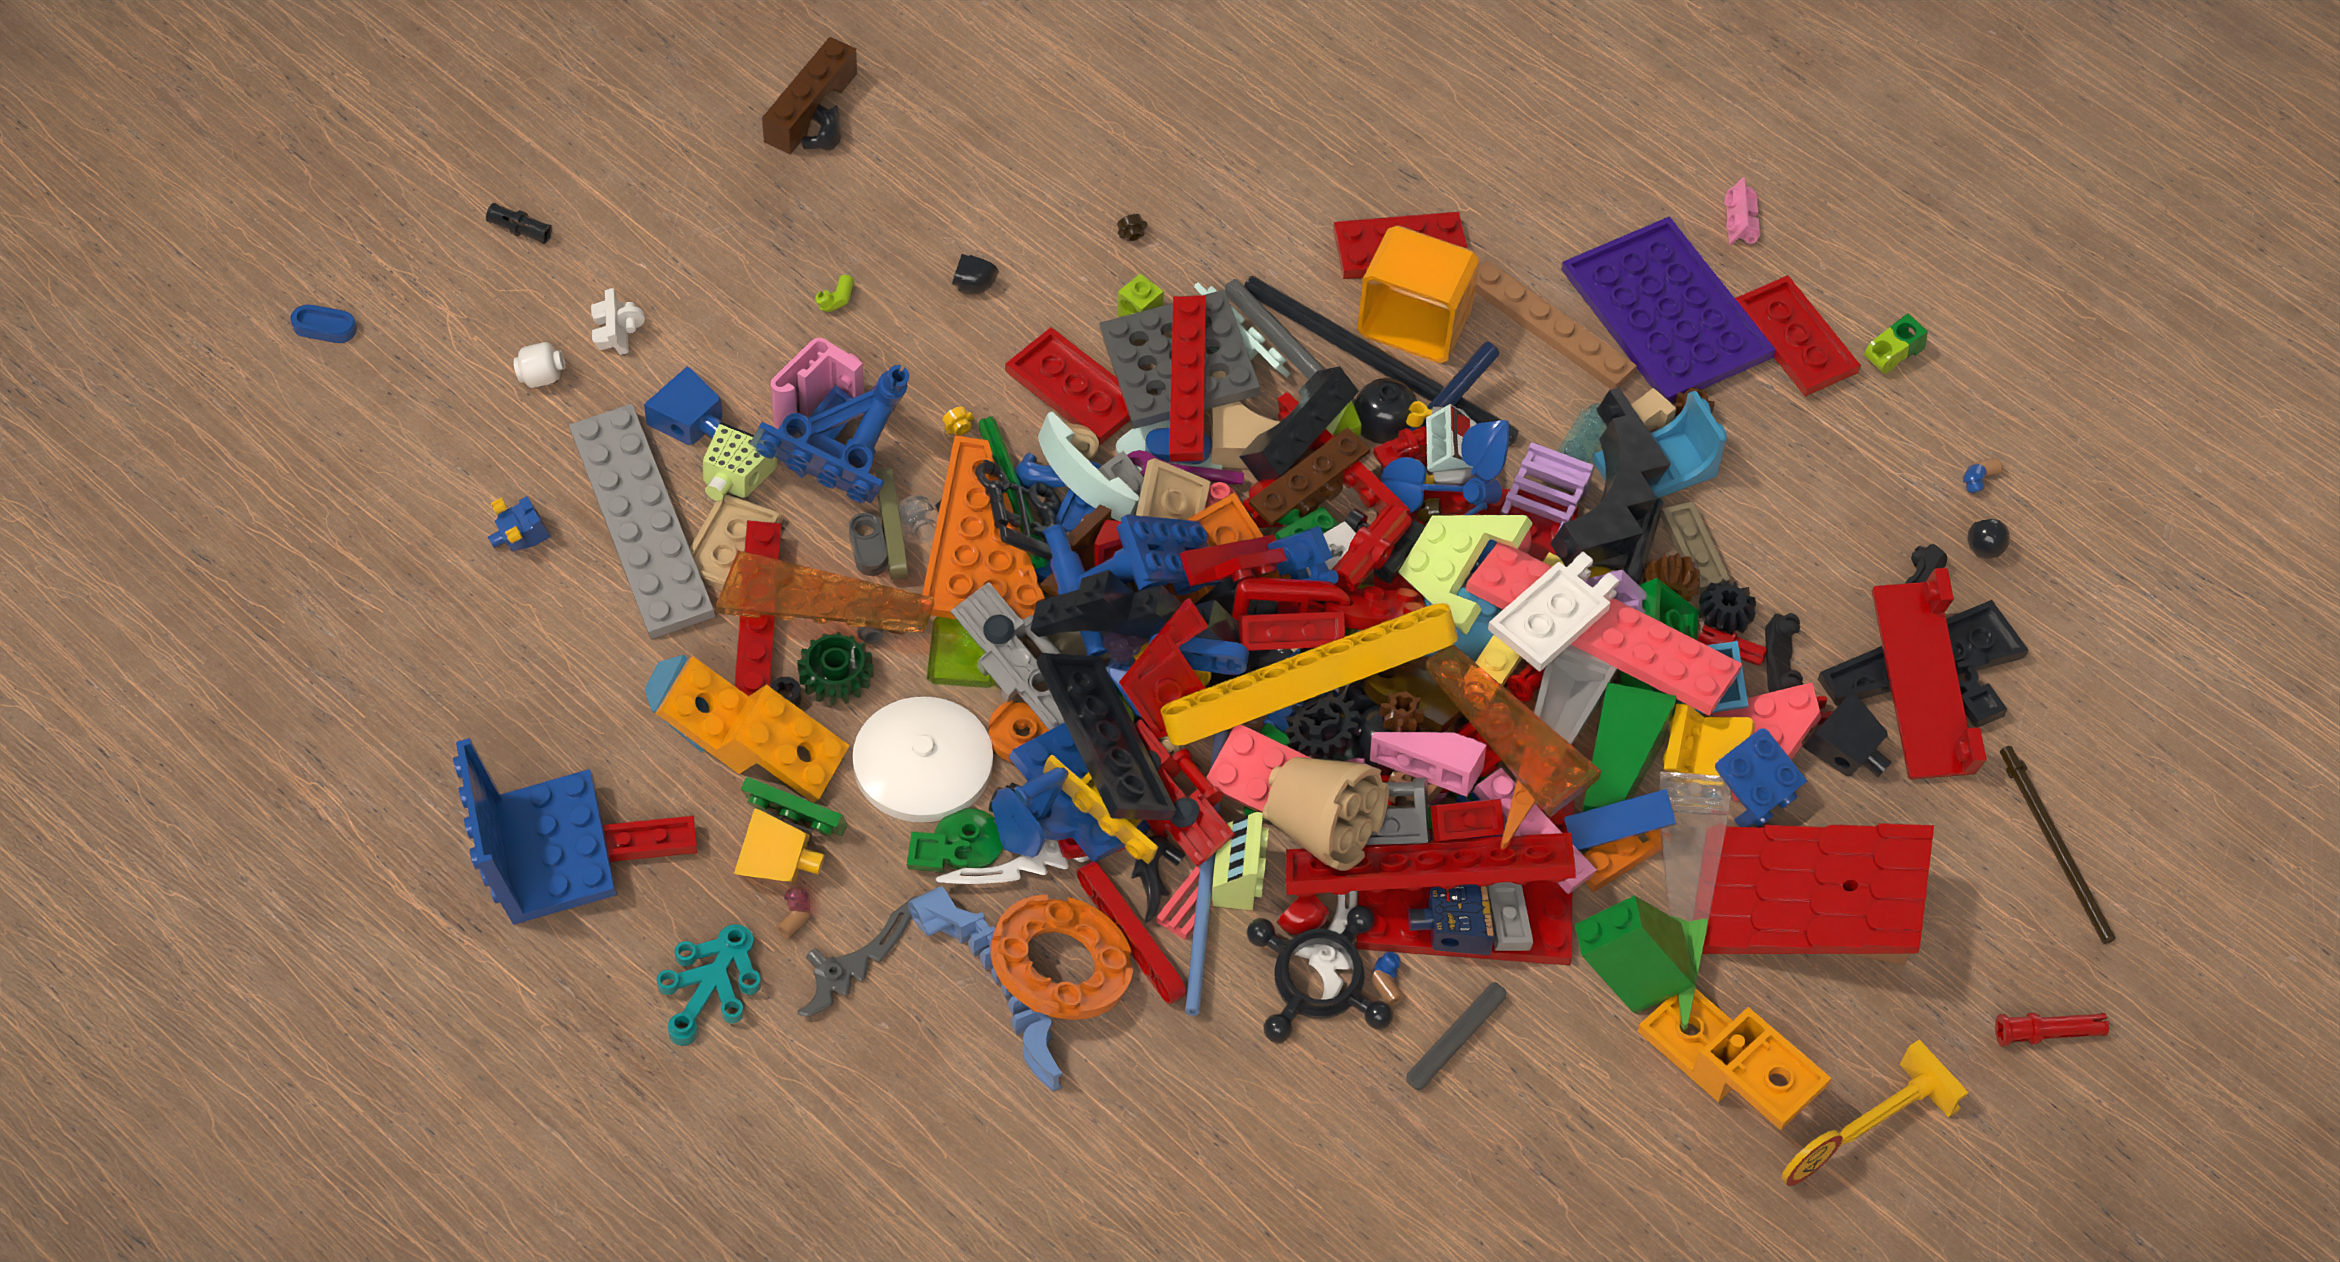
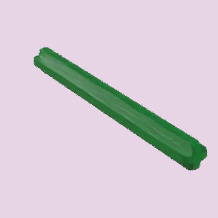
M991 416L986 419H980L978 423L983 440H988L994 463L1001 466V470L1005 473L1010 483L1021 486L996 419ZM1008 488L1005 493L1008 495L1012 509L1015 514L1020 515L1016 491ZM1023 494L1030 528V524L1034 521V519L1028 506L1025 495ZM1020 515L1019 521H1021V525L1019 526V528H1020L1021 533L1024 534L1023 525H1022V520H1021V515ZM1031 533L1032 538L1042 541L1040 536ZM1027 552L1034 569L1048 565V560Z

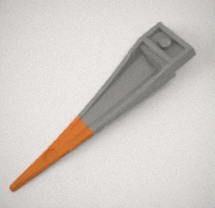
M1571 644L1544 669L1501 842L1502 850L1507 847L1603 698L1607 682L1612 683L1617 672L1616 667Z

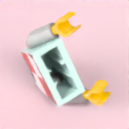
M1413 402L1409 407L1412 413L1408 415L1406 423L1411 427L1417 428L1426 419L1427 470L1432 472L1433 475L1428 476L1426 473L1424 484L1459 486L1466 484L1472 478H1476L1471 473L1473 466L1467 465L1462 458L1461 444L1467 430L1477 423L1471 420L1465 411L1451 404L1446 407L1433 406L1431 410L1423 402Z

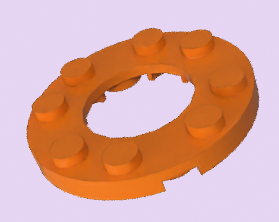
M1048 894L1024 898L1011 905L1002 914L991 937V961L1002 985L1032 1011L1051 1017L1081 1020L1108 1012L1122 999L1133 975L1129 956L1131 949L1118 926L1100 910L1071 897H1068L1067 901L1048 899ZM1058 932L1069 935L1081 942L1091 953L1094 962L1093 975L1089 980L1083 981L1079 985L1071 982L1053 983L1050 977L1044 978L1032 966L1033 962L1028 957V944L1034 937L1042 933Z

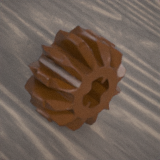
M1664 553L1663 557L1653 556L1651 562L1645 563L1643 583L1658 578L1687 602L1691 601L1692 596L1698 594L1700 570L1698 569V564L1692 562L1691 557H1680L1679 553L1675 555Z

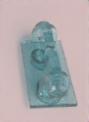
M1599 403L1588 406L1586 411L1582 409L1557 452L1587 463L1590 462L1600 445L1599 439L1607 428L1596 411L1600 405Z

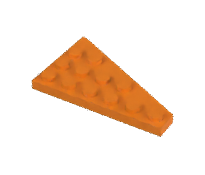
M957 435L954 437L920 602V614L956 619L951 610L988 582L1022 620L1034 615L1036 603L1045 600L1042 589L1039 588L1037 575L1030 556L1026 551L1001 541L999 529L994 526L989 496L986 495L985 487L975 475L978 464L984 460L994 462L988 440ZM985 474L989 481H999L997 477ZM1003 493L1005 510L1013 514L1014 511L1008 495ZM1010 523L1006 526L1021 533L1020 528L1013 527Z

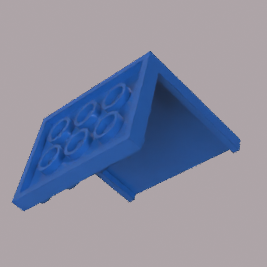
M468 738L456 742L458 756L453 757L456 773L459 778L463 779L464 786L459 787V795L463 807L468 808L469 817L464 818L467 834L470 839L473 838L475 847L470 848V857L475 870L480 869L485 887L490 886L494 903H501L513 925L617 895L594 777L590 769L501 794L471 739Z

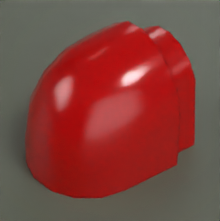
M1315 895L1299 897L1285 910L1276 924L1290 935L1298 936L1308 930L1321 929L1327 924L1325 918L1330 913L1327 907Z

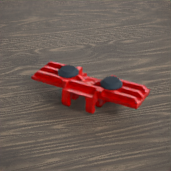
M1140 719L1134 726L1177 810L1171 820L1146 821L1155 835L1167 838L1168 835L1165 832L1167 829L1198 867L1236 835L1214 808L1223 798V792L1219 787H1213L1192 761V754L1187 749L1179 750L1171 756L1144 721ZM1181 771L1185 773L1197 788L1189 797L1182 792L1174 779Z

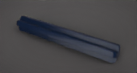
M1484 342L1427 408L1432 410L1433 406L1446 407L1449 404L1454 406L1499 356L1498 349L1492 343ZM1424 419V422H1423V424H1422L1420 427H1417V428H1416V427H1411V426H1410L1408 429H1410L1411 431H1414V430H1416V429H1418V428H1421V427H1423V426H1425V427L1427 428V426H1426V419Z

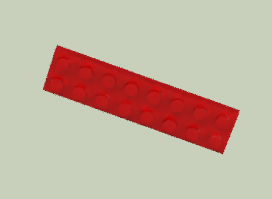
M1572 833L1513 836L1507 847L1503 850L1501 848L1503 837L1429 841L1428 843L1365 845L1362 849L1365 857L1356 866L1344 871L1324 864L1305 848L1286 849V894L1309 897L1315 893L1344 895L1351 891L1366 890L1372 893H1380L1387 889L1401 888L1408 891H1416L1423 887L1435 886L1451 889L1459 885L1470 884L1487 887L1495 883L1512 882L1518 885L1539 880H1548L1556 883L1563 882L1567 879L1576 878Z

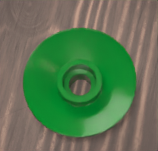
M964 808L950 814L938 823L934 832L936 834H947V844L949 845L958 840H966L971 843L972 849L970 852L960 851L956 856L958 859L968 860L969 868H985L998 859L1003 850L997 825L994 823L995 817L983 810ZM974 832V834L971 836H967L963 833ZM946 863V864L949 865L950 867L954 868V867L951 865V863Z

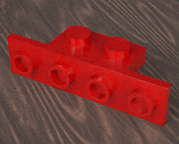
M1275 535L1184 551L1180 553L1189 584L1190 586L1230 578L1233 579V582H1238L1241 579L1252 577L1253 574L1256 577L1276 572V565L1287 561L1283 547L1269 550L1267 544L1276 540Z

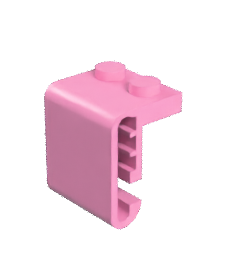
M823 338L813 339L771 380L774 427L779 429L786 416L791 413H797L798 402L800 414L808 418L835 385L840 387L851 398L864 394L863 363L855 355L847 354Z

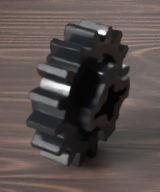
M1331 690L1328 691L1326 696L1322 697L1320 694L1312 700H1304L1302 707L1292 706L1295 716H1288L1286 718L1289 727L1285 729V732L1293 750L1299 751L1308 757L1311 755L1313 759H1321L1322 756H1326L1328 760H1333L1334 753L1338 752L1341 756L1346 755L1345 746H1356L1353 736H1360L1362 734L1359 724L1363 723L1355 702L1353 700L1349 701L1345 693L1340 694L1336 698L1334 691ZM1303 734H1306L1308 739L1311 740H1307L1305 737H1303Z

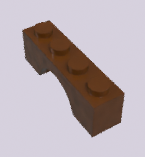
M832 37L825 41L762 117L764 143L790 155L801 143L802 138L808 134L811 118L822 98L831 90L841 94L857 75L856 48Z

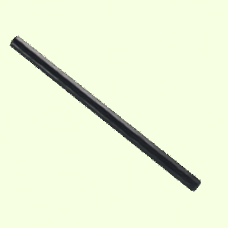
M1250 276L1245 282L1244 286L1257 300L1389 377L1405 383L1410 389L1430 401L1445 387L1256 276ZM1461 397L1454 405V407L1465 411L1469 418L1477 424L1502 420L1464 397ZM1510 424L1509 446L1516 441L1519 430Z

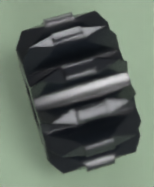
M1724 578L1719 582V585L1711 582L1707 590L1703 591V594L1700 596L1699 618L1705 620L1704 624L1708 627H1714L1719 631H1726L1730 635H1733L1736 631L1744 633L1748 628V624L1754 621L1756 597L1750 596L1749 587L1739 588L1738 580L1732 585L1728 584Z

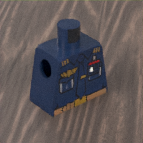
M1470 884L1459 885L1451 889L1439 886L1431 888L1428 894L1427 908L1408 910L1409 930H1430L1431 945L1435 950L1490 955L1494 933L1487 887Z

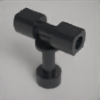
M1353 509L1345 519V522L1355 533L1363 526L1366 528L1370 526L1367 524L1368 516L1357 509ZM1416 521L1411 523V526L1395 543L1386 563L1379 570H1374V574L1380 580L1392 583L1400 574V568L1426 526Z

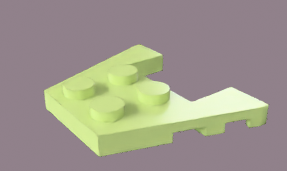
M1524 515L1432 516L1400 568L1399 573L1432 605L1438 603L1450 605L1456 628L1462 634L1467 635L1482 609L1476 602L1457 596L1458 591L1490 539L1518 549L1533 523Z

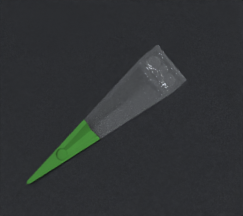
M1660 771L1659 791L1667 789L1677 823L1676 825L1660 829L1669 916L1682 924L1696 983L1728 822L1731 789L1721 776ZM1695 986L1678 994L1681 1026L1684 1031L1688 1027Z

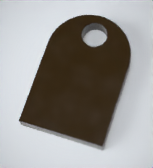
M1409 662L1368 676L1363 680V689L1366 695L1380 706L1382 703H1387L1390 692L1395 695L1407 690V693L1411 694L1414 698L1420 697L1419 709L1425 712L1423 722H1417V725L1433 733H1444L1473 708L1476 696Z

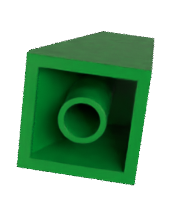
M1634 895L1575 924L1582 957L1633 1013L1637 1014L1696 986L1681 922Z

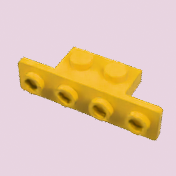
M1051 755L1046 760L1043 773L1045 774L1057 767H1064L1069 774L1061 789L1072 798L1073 804L1080 811L1091 814L1106 834L1110 836L1115 835L1122 841L1130 855L1136 859H1142L1149 864L1154 859L1158 847L1136 828L1144 819L1111 818L1090 773L1088 772L1080 779L1056 757Z

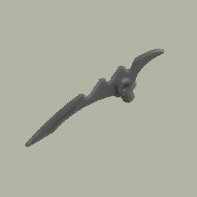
M908 901L890 915L888 922L879 935L861 949L844 956H832L828 959L816 948L808 953L806 959L816 968L813 975L816 978L817 989L810 1003L798 1010V1015L810 1016L832 1005V990L837 991L841 995H847L852 975L860 981L865 979L868 959L872 958L877 962L882 961L908 925L912 917L908 908ZM902 914L903 917L884 945H880L894 926L899 915Z

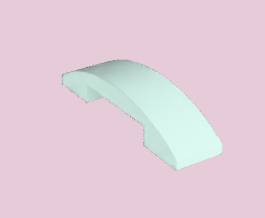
M1053 412L1047 413L1038 439L1043 454L1059 478L1076 495L1095 509L1100 504L1111 509V518L1121 521V517L1127 514L1134 515L1140 497L1119 477L1109 481L1070 443L1074 432Z

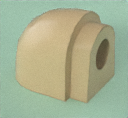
M1065 423L1074 432L1070 443L1087 460L1093 458L1099 448V440L1095 433L1086 426Z

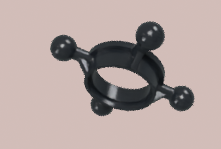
M1362 905L1353 907L1347 914V927L1341 934L1328 929H1312L1299 934L1289 941L1276 935L1274 925L1265 918H1257L1248 925L1247 937L1253 945L1258 947L1268 946L1279 954L1274 969V981L1280 997L1287 1005L1280 1014L1269 1016L1264 1023V1034L1270 1041L1275 1043L1286 1041L1292 1034V1021L1298 1013L1309 1018L1327 1019L1338 1016L1354 1006L1364 1013L1366 1023L1373 1029H1385L1391 1024L1393 1020L1392 1008L1386 1002H1372L1361 994L1365 978L1364 966L1357 949L1352 943L1359 934H1365L1374 927L1375 916L1370 908ZM1321 944L1338 950L1347 959L1351 968L1352 979L1348 988L1340 995L1324 1000L1310 998L1301 993L1294 986L1289 975V962L1300 949L1309 945Z

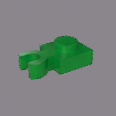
M911 831L907 868L909 870L942 873L945 863H951L958 870L965 867L969 868L968 860L958 859L956 856L960 851L970 852L972 849L971 843L966 840H958L949 845L947 844V834Z

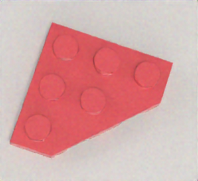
M1813 682L1747 698L1749 708L1712 713L1713 717H1750L1756 724L1755 732L1761 728L1767 729L1791 760L1802 746V740L1811 727L1815 728L1821 719ZM1731 790L1733 801H1738L1739 799Z

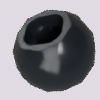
M1981 520L1974 522L1968 530L1967 542L1970 549L1978 557L1985 559L1999 557L2009 546L2010 533L2007 526L2001 520Z

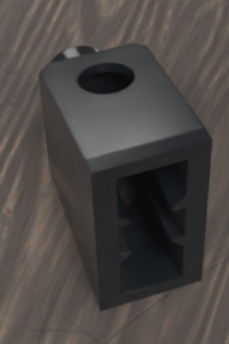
M1853 691L1802 746L1845 776H1851L1863 764L1874 775L1879 777L1892 763L1877 749L1888 736L1887 730Z

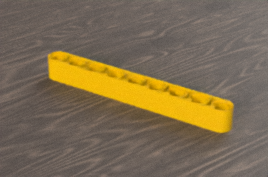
M1438 603L1424 607L1171 701L1161 708L1169 741L1172 745L1177 746L1192 743L1449 647L1458 640L1450 605Z

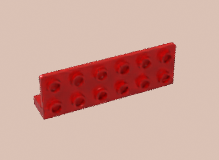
M1948 568L1934 569L1925 582L1874 586L1871 592L1908 778L1924 779L1975 775L1986 762L1987 757L1981 728H1968L1945 616V611L1954 600Z

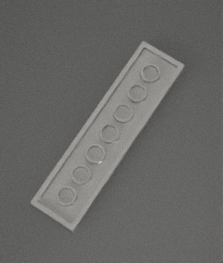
M633 404L570 424L571 434L650 639L716 617Z

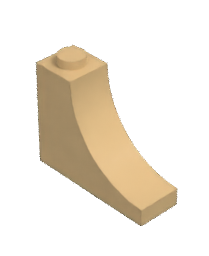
M1217 371L1212 376L1223 378L1226 376V372ZM1240 401L1211 408V464H1221L1222 468H1247L1239 455L1259 434L1271 429L1280 421L1260 416L1245 407Z

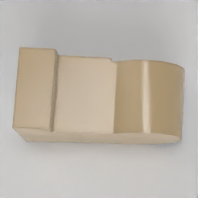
M1654 388L1631 404L1649 432L1656 427L1661 429L1674 420L1676 407Z

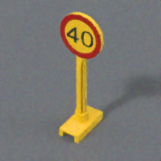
M1919 1039L1908 1047L1899 1064L1912 1078L1908 1082V1086L1845 1126L1840 1133L1836 1130L1828 1131L1813 1140L1787 1165L1781 1179L1787 1186H1793L1804 1181L1821 1168L1840 1146L1856 1140L1915 1100H1922L1928 1096L1949 1118L1960 1110L1961 1107L1958 1105V1102L1965 1098L1969 1092Z

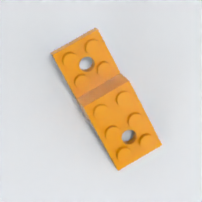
M694 656L686 661L655 712L660 718L738 774L758 763L812 803L820 799L850 746L767 684L752 695L747 696ZM696 697L706 700L709 706L708 713L698 710L695 704ZM798 746L808 750L810 754L809 762H804L799 758L797 754Z
M1696 988L1688 1023L1698 1029V1034L1690 1036L1680 1030L1681 1017L1678 994L1664 1001L1638 1026L1637 1032L1717 1102H1720L1734 1089L1780 1130L1825 1090L1832 1079L1752 1009L1747 1007L1739 1016L1732 1020ZM1780 1074L1787 1079L1788 1084L1782 1087L1775 1086L1770 1082L1769 1076Z

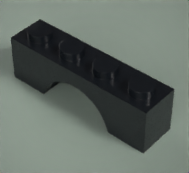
M1340 366L1317 371L1298 391L1301 400L1297 407L1280 423L1259 434L1239 457L1257 481L1280 478L1359 392Z

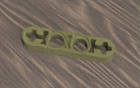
M892 467L875 469V477L884 481L877 495L883 535L887 548L890 580L908 579Z

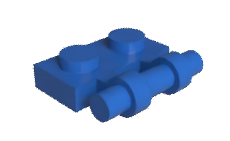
M1320 526L1277 539L1267 544L1269 550L1283 547L1287 561L1276 565L1280 576L1289 573L1291 578L1295 580L1328 581L1333 584L1338 581L1337 572L1335 570L1329 571L1325 562L1333 558ZM1307 567H1309V569H1310V571H1311V573H1312L1310 577H1309L1308 572H1307V570H1306Z

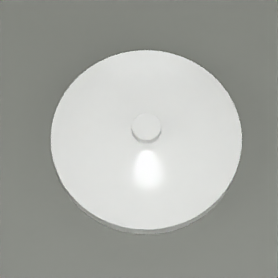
M936 697L906 698L881 708L862 726L853 748L854 776L866 799L885 814L910 822L940 821L950 814L964 808H969L983 794L992 775L993 748L989 734L983 724L974 714L961 705Z

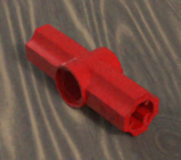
M1388 504L1368 528L1363 526L1357 531L1349 545L1348 551L1331 569L1335 570L1338 574V581L1335 585L1345 592H1354L1374 568L1379 570L1386 563L1395 543L1411 526L1412 518L1409 517L1406 509L1398 504Z

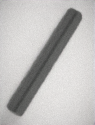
M1493 982L1480 994L1407 1073L1406 1082L1417 1091L1425 1087L1505 1000L1507 991L1504 987L1500 986L1497 982Z

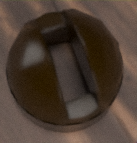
M1440 498L1423 500L1422 505L1417 509V517L1422 523L1427 524L1432 516H1441Z

